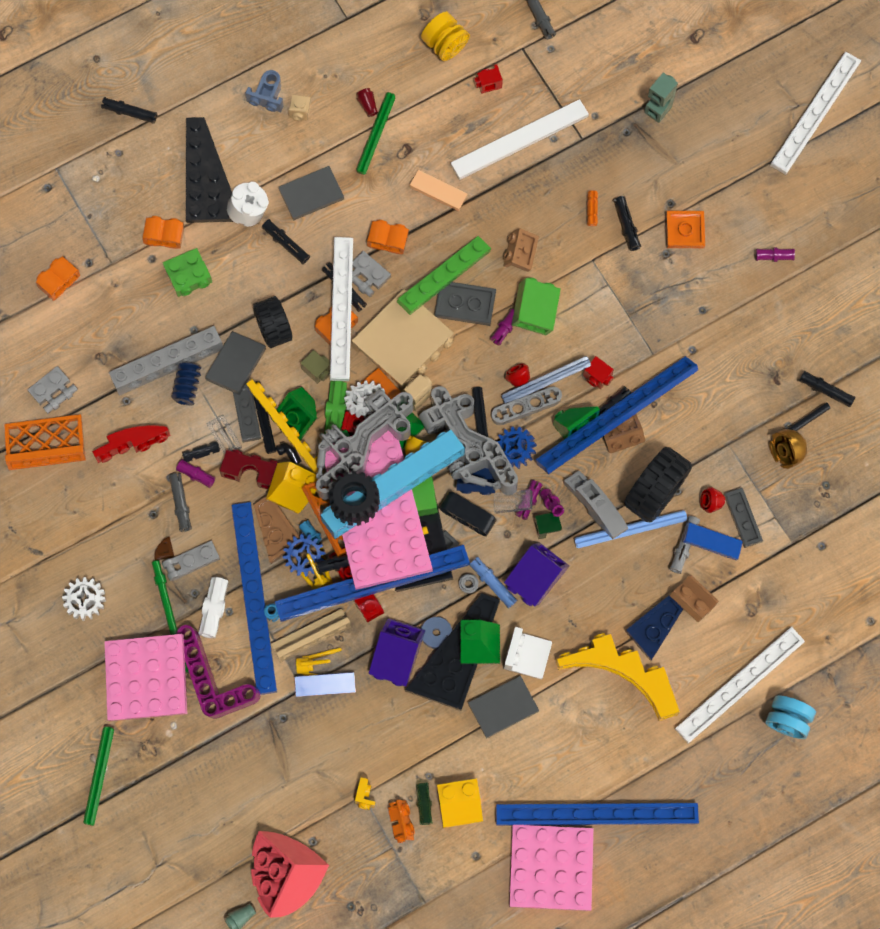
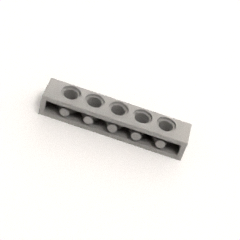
M212 326L112 370L109 374L120 396L177 371L178 365L181 363L193 364L220 352L223 344L215 326Z

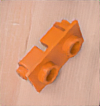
M396 800V802L389 803L390 807L388 810L391 822L398 821L399 823L392 826L395 840L398 843L406 842L405 840L413 841L415 829L410 821L409 805L405 800Z

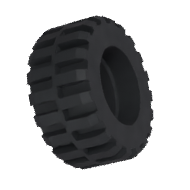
M664 447L649 463L624 500L626 508L645 522H653L671 501L692 469L691 462L672 448Z

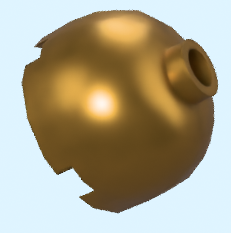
M785 429L771 436L773 437L769 444L771 454L776 462L779 460L783 464L782 468H792L804 460L807 455L806 440L796 430Z

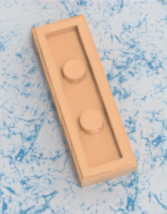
M420 170L417 171L410 183V188L457 211H460L468 196L467 193Z

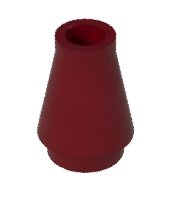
M370 88L357 92V101L367 113V116L372 117L376 115L378 111L374 92Z

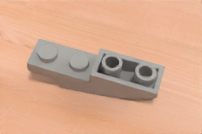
M577 471L564 480V485L588 509V514L612 539L628 529L618 510L592 479L588 480L580 471Z

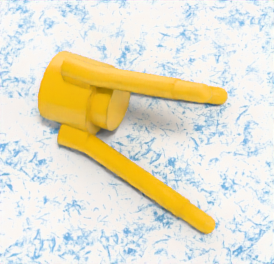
M307 554L306 556L317 578L314 579L315 583H313L308 576L304 575V572H301L300 575L311 586L312 590L333 584L329 571L325 572L326 578L324 575L318 574L314 561L310 554ZM325 554L321 555V558L326 560Z
M342 648L297 658V674L316 675L310 673V671H314V665L330 663V659L315 661L313 659L340 652Z

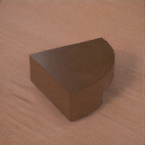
M170 537L163 539L154 553L155 561L175 557Z

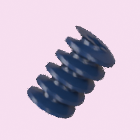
M181 363L178 365L179 371L176 373L177 378L174 381L176 385L173 387L174 392L171 394V398L178 404L193 406L195 403L190 399L196 398V395L191 392L198 390L193 384H199L195 377H201V374L196 372V370H201V367L191 363Z

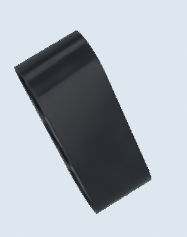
M451 491L448 492L439 507L444 514L487 537L497 521L487 511Z

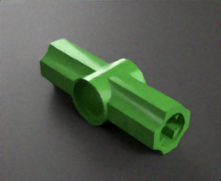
M331 381L329 400L326 403L325 431L327 429L331 430V425L333 424L342 431L346 412L344 397H346L347 383L343 381Z

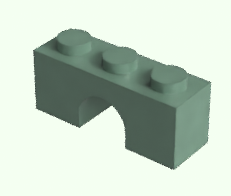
M662 73L649 89L648 97L650 101L646 104L644 113L658 123L673 106L678 82L672 76Z

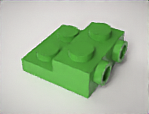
M197 248L163 262V266L178 297L187 296L192 291L198 288H206L212 283L211 275Z

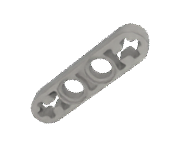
M549 387L498 406L492 411V421L500 426L556 406L561 401L562 392L557 387ZM553 392L554 395L557 394L556 400H553V398H548L550 397V393ZM537 398L541 401V405L533 407L530 401ZM515 405H520L523 408V412L516 414L512 408ZM497 412L505 414L502 420L499 417L496 418Z

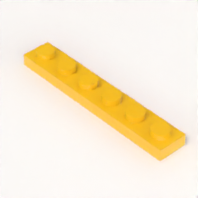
M253 379L246 383L248 389L313 473L317 474L318 457L313 458L309 452L312 450L305 441L301 443L298 439L300 434L297 430L287 425V417L282 411L280 413L277 412L275 409L277 405L271 397L267 398L263 394L265 392L263 386L259 382L255 383Z

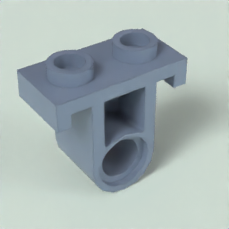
M274 70L266 71L262 75L255 93L252 92V88L248 87L245 93L247 102L253 106L265 107L272 112H281L284 105L283 98L279 97L277 100L281 90V79L278 72ZM275 81L274 84H269L268 82Z

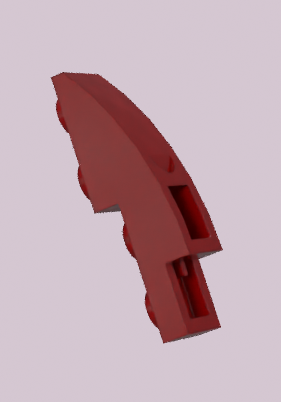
M147 425L127 428L106 436L109 443L92 452L98 463H105L118 453L124 454L128 452L131 447L134 448L136 453L139 451L144 452L155 443L165 442L171 435L165 426Z
M336 552L328 555L329 559H331L332 556H337ZM350 566L336 571L341 581L353 578ZM374 594L353 600L367 623L384 614V610Z

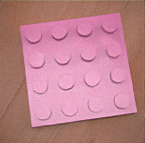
M183 634L105 641L108 721L187 714Z
M513 825L509 907L591 911L594 828Z

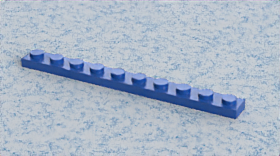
M686 356L541 455L536 459L537 465L550 474L697 372V364Z
M251 502L232 505L256 688L260 691V695L277 693L268 621L264 613L265 600Z
M464 545L429 555L433 572L355 590L354 581L351 578L275 601L280 621H286L468 566L470 561Z
M698 803L496 804V826L699 824Z

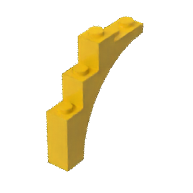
M598 634L594 636L591 642V649L587 646L580 648L578 653L575 654L570 652L561 654L556 661L558 670L572 667H591L619 675L633 684L645 696L652 706L658 721L677 716L680 712L665 668L654 666L648 668L645 673L638 651L632 652L630 649L621 652V656H618L611 634Z

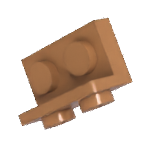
M521 228L510 233L507 240L509 243L503 257L505 260L503 266L509 267L512 265L527 272L531 271L539 236Z
M637 414L603 436L610 454L646 441Z
M689 575L670 594V597L697 622H700L719 602L692 575Z

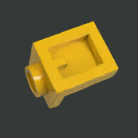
M362 777L360 778L355 804H358V808L370 810V807L375 808V801L364 799L369 797L371 785H368V779Z

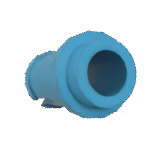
M309 520L299 526V529L306 538L310 534L311 540L318 538L317 544L321 542V534L316 532Z
M268 604L264 609L265 616L269 621L272 619V622H275L279 619L276 605Z

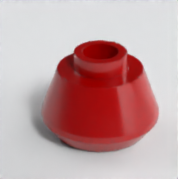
M520 363L511 367L506 372L505 379L515 387L528 383L530 379L528 365Z
M707 487L701 494V507L706 513L720 510L725 504L723 493L713 487Z

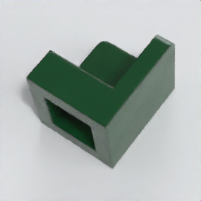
M553 513L535 516L534 523L538 539L546 538L547 534L562 530L560 518L554 516Z

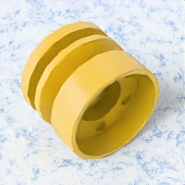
M448 11L442 12L433 18L421 34V39L430 48H434V53L439 55L442 61H448L456 56L465 47L470 38V34L463 26L457 25V20Z

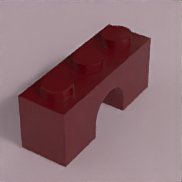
M235 449L232 451L226 450L220 468L221 477L240 482L241 476L245 471L254 470L259 474L257 486L269 490L277 463L279 462L274 460L264 461L257 455H243V452Z

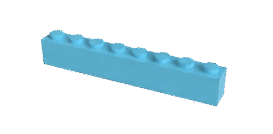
M452 430L440 433L436 440L423 444L419 451L408 454L402 462L391 465L388 471L372 478V482H376L379 490V510L465 455L464 446ZM355 491L350 496L346 495L343 501L350 506H357L365 501L366 496L361 492ZM331 506L325 508L321 514L323 524L334 539L357 525V523H353V526H350L347 521L345 524L342 523L340 518L337 519L334 512L332 513Z

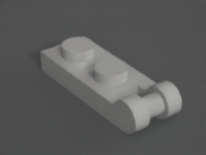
M211 540L179 556L162 562L164 569H167L169 581H174L220 560V557ZM179 564L181 569L176 571L174 566Z

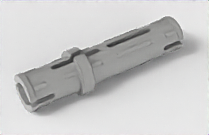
M689 516L687 524L698 525L700 519ZM687 524L678 548L674 551L675 556L670 567V571L677 574L682 573L684 563L690 555L689 549L691 545L683 542Z

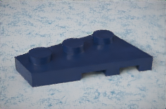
M669 595L625 632L647 658L652 661L682 613L683 608Z

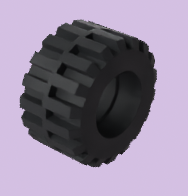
M276 296L253 304V311L258 326L269 348L292 341L293 335L280 300Z
M352 471V474L346 472L344 477L339 475L336 478L337 482L333 481L331 484L332 489L329 490L332 513L334 512L337 519L340 518L342 523L345 524L347 521L350 526H353V523H357V526H359L362 521L365 524L368 523L369 517L373 519L375 512L379 510L380 497L376 482H372V477L369 475L365 477L363 472H360V474H357L356 471ZM352 491L361 492L366 496L365 501L357 506L346 504L343 498Z

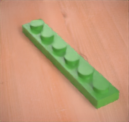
M477 236L399 297L397 303L411 315L490 253L491 247Z

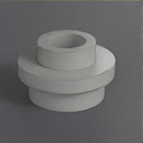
M472 574L463 575L459 580V587L464 593L471 594L478 588V579ZM467 581H470L472 583V586L466 587L465 583Z

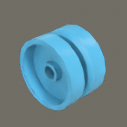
M781 695L775 696L771 705L774 711L769 712L765 721L766 725L786 736L806 739L810 731L807 723L813 722L816 710L794 698Z

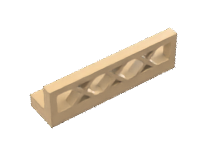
M340 609L271 645L281 663L351 628L350 621L345 616L343 610Z

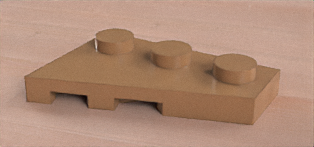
M267 496L254 504V508L264 538L269 562L272 564L287 553L283 551L284 548L290 547L287 542L293 543V537L296 536L300 539V536L279 506L267 500Z

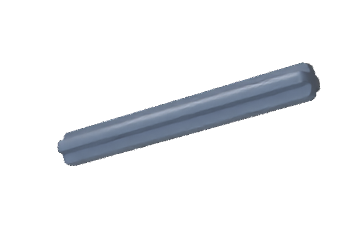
M584 356L502 394L504 403L506 404L525 397L590 367L589 358Z

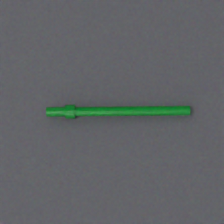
M154 561L152 562L155 574L154 582L159 589L170 635H175L178 630L165 585L167 583L166 577L162 573L160 562ZM185 662V674H187L188 668Z

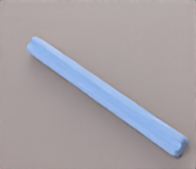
M682 510L658 516L653 522L642 520L627 524L628 529L614 539L684 522L687 520L686 512ZM603 530L576 537L574 541L577 548H582L614 539Z

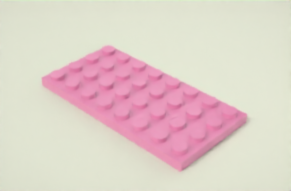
M387 431L372 443L364 471L365 477L369 475L373 478L378 474L382 475L388 471L391 465L399 464L404 460L400 442L390 431ZM342 448L339 452L346 453L349 449ZM330 450L326 452L325 457L326 472L340 463ZM338 474V475L336 476V478H337L339 475H340L341 477H344V474ZM412 489L376 512L373 519L369 517L368 523L365 524L362 521L361 525H356L342 535L355 590L433 572ZM355 491L349 492V493L346 494V495H349V496H350V495L353 494Z

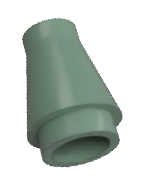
M248 904L245 907L228 913L224 920L230 929H241L256 912Z

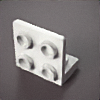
M515 627L504 669L542 679L552 642L523 634L522 628Z

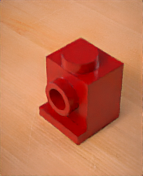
M497 64L494 65L493 69H484L477 73V77H474L475 87L480 89L481 94L502 88L503 79Z
M346 411L342 431L347 430L350 436H353L357 428L353 424L363 422L365 420L364 416L357 418L356 414L351 415L350 412Z

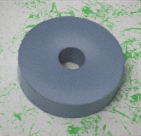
M441 617L429 618L421 627V629L426 630L422 641L427 647L432 649H438L452 632L449 622ZM438 630L440 635L434 636L433 631Z

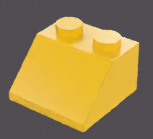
M290 461L277 463L266 499L299 514L309 502L302 487L317 482L316 474ZM310 489L312 495L314 496L315 493H316V490H315V489Z
M477 778L437 785L443 828L483 822Z

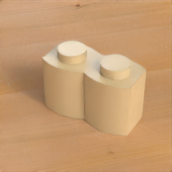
M419 374L402 390V392H407L413 397V411H416L431 396L432 381L426 375L422 376Z

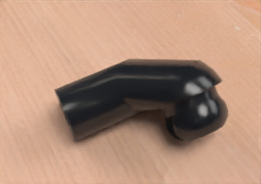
M285 442L280 443L281 445L276 447L277 453L279 455L286 453L292 463L298 464L302 462L294 447Z

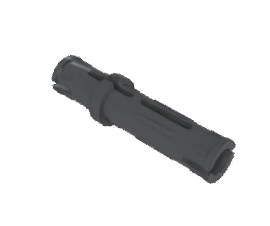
M527 0L537 20L536 24L541 28L545 38L549 40L553 38L552 35L555 37L556 32L550 23L551 19L546 15L539 0Z
M175 473L169 476L176 509L174 513L178 519L180 532H183V529L184 532L192 529L189 519L190 509L186 504L181 474Z

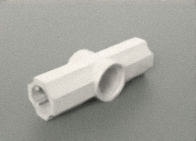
M220 577L211 578L208 595L205 597L202 607L203 617L199 629V635L203 637L216 638L219 621L223 617L225 609L224 600L229 583L228 580Z

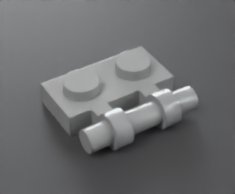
M365 251L353 261L352 268L355 270L352 271V283L359 288L362 294L365 293L371 297L374 294V291L371 289L372 286L379 290L391 278V274ZM362 275L367 281L363 282L358 277Z
M57 366L31 386L28 392L40 406L46 401L48 402L43 407L48 414L53 409H58L63 401L73 397L72 394L78 389L74 384L69 388L65 387L70 383V380ZM58 391L62 392L55 399L52 398Z

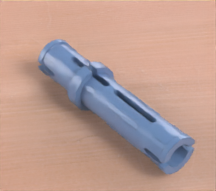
M479 557L470 563L469 566L481 577L480 580L491 588L508 609L518 601L493 574L494 571L492 569L489 570Z

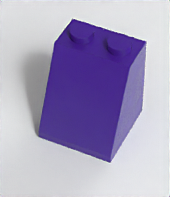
M538 542L530 546L504 583L513 594L518 593L522 596L524 603L535 607L541 603L570 565Z
M388 618L380 632L369 674L378 680L385 679L397 686H407L426 630Z

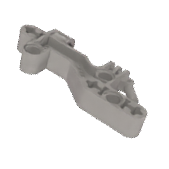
M441 386L435 387L431 392L432 407L423 411L419 418L428 434L444 429L446 432L452 430L464 446L465 455L446 466L449 468L450 473H453L452 478L455 480L461 478L464 483H473L483 487L487 485L494 490L500 489L505 495H513L517 491L518 477L500 444L493 439L470 430L464 421L474 413L473 397L463 394L452 399L446 388ZM476 458V459H478V460H477V461H471L470 459ZM497 466H502V467H504V468H503V469H497L496 467H497ZM487 468L496 482L490 483L487 482V479L471 474Z
M379 389L364 400L366 406L373 414L357 426L352 437H346L334 424L331 425V430L327 429L325 431V435L323 433L319 435L322 442L318 445L316 488L321 499H329V490L332 489L331 484L333 481L337 482L336 476L338 474L346 472L352 474V471H356L357 474H360V472L364 473L372 443L387 431H390L399 441H405L410 437V422L406 417L414 409L411 394L402 392L393 399H390L383 390ZM399 427L406 428V430L403 432H400L397 429ZM342 448L349 449L346 453L339 452ZM330 450L340 463L322 475L326 452Z

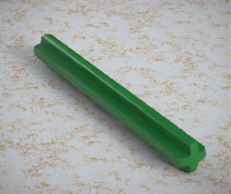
M387 92L357 166V173L365 175L396 99L393 93Z
M103 727L83 820L85 825L94 826L114 735L112 727Z

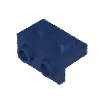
M487 468L471 474L487 479V482L490 483L496 482ZM461 478L457 479L456 491L461 493L480 492L482 495L495 493V490L490 486L486 485L483 487L473 483H464Z

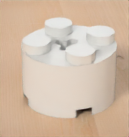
M256 182L239 184L234 188L229 198L227 213L230 219L237 224L241 223L247 227L254 226L260 222L269 204L268 197Z

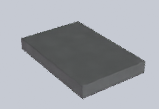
M330 166L278 187L293 221L344 200V195Z
M451 282L438 293L435 317L491 326L496 289Z
M232 331L207 373L206 381L240 395L264 354L266 346Z
M521 676L468 702L486 739L539 712Z

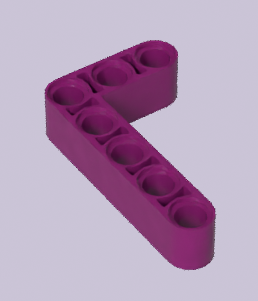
M189 625L181 626L177 634L185 636L187 631L192 632L188 640H185L184 637L185 662L203 714L217 719L254 705L260 700V691L249 684L219 694L198 631ZM197 649V656L191 658L192 650ZM203 667L204 673L198 677L197 670ZM209 685L210 692L204 695L203 689ZM253 690L252 698L246 699L247 691ZM234 697L235 703L232 706H228V699ZM216 704V711L210 714V706Z

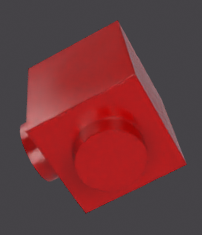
M595 356L590 362L591 366L584 369L583 377L587 379L591 386L602 389L604 385L608 386L614 379L612 376L614 369Z

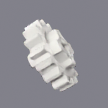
M365 380L364 384L357 382L356 387L350 386L351 391H346L347 396L344 397L346 408L350 411V414L356 413L357 418L363 415L364 419L367 418V415H372L373 413L368 409L364 400L379 389L385 392L384 388H381V384L375 385V381L368 384L367 380Z
M84 577L83 582H80L77 578L76 584L70 582L71 588L64 589L67 596H62L63 601H66L63 606L64 608H69L67 613L69 615L73 614L74 619H77L79 616H81L82 621H85L86 616L93 619L92 614L99 615L98 609H104L101 602H106V598L102 596L105 594V591L103 589L99 590L101 585L100 583L95 585L94 579L88 582L87 578ZM89 588H92L97 595L90 593ZM86 594L88 599H85V601L82 603L80 599H83ZM72 603L78 604L79 610L75 609Z

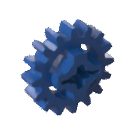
M511 427L510 432L505 429V435L499 434L498 436L501 440L497 442L500 444L511 466L515 465L518 469H520V464L522 463L527 466L526 461L533 460L531 454H536L533 448L537 444L532 442L535 438L529 435L530 432L527 429L523 432L521 427L517 431L514 427Z
M301 534L300 539L294 536V542L288 541L287 544L290 547L283 550L287 552L283 559H288L285 566L291 565L290 572L292 573L297 570V576H300L301 572L308 576V571L315 574L312 567L305 568L309 560L305 558L302 563V556L299 553L306 549L307 554H310L314 562L322 561L325 559L321 558V555L326 554V552L321 551L320 548L324 545H317L318 538L311 540L310 534L307 538H304V535ZM304 542L302 548H294L296 544ZM311 544L315 547L317 555L311 551ZM291 555L296 557L298 561L297 566L292 561Z

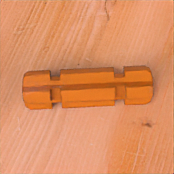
M590 190L587 194L588 226H597L598 192L595 190Z

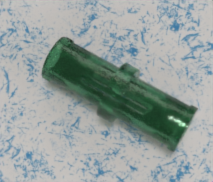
M429 783L416 784L418 795L416 805L419 807L420 825L433 824Z

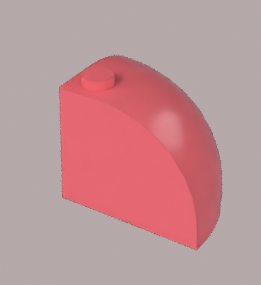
M258 831L252 851V856H255L254 869H251L253 886L257 887L259 894L257 899L265 913L270 918L283 917L298 910L314 895L322 882L329 864L313 850L297 840L275 832Z

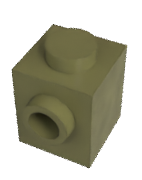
M314 350L300 363L301 369L317 384L321 380L325 381L330 376V361L324 355L320 356Z

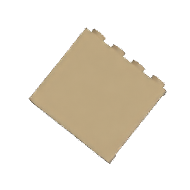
M405 289L352 340V347L357 352L360 350L399 385L401 391L418 374L422 375L427 370V365L431 361L435 362L440 357V352L444 348L448 349L454 342V332L423 305L409 315L397 303L398 298L407 292Z

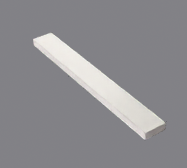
M845 51L772 161L771 167L785 175L788 173L859 66L860 59Z
M579 99L451 162V167L458 179L461 180L587 118L589 114Z
M334 237L330 381H349L353 238Z
M792 627L788 629L680 723L675 730L689 744L805 642L804 639Z

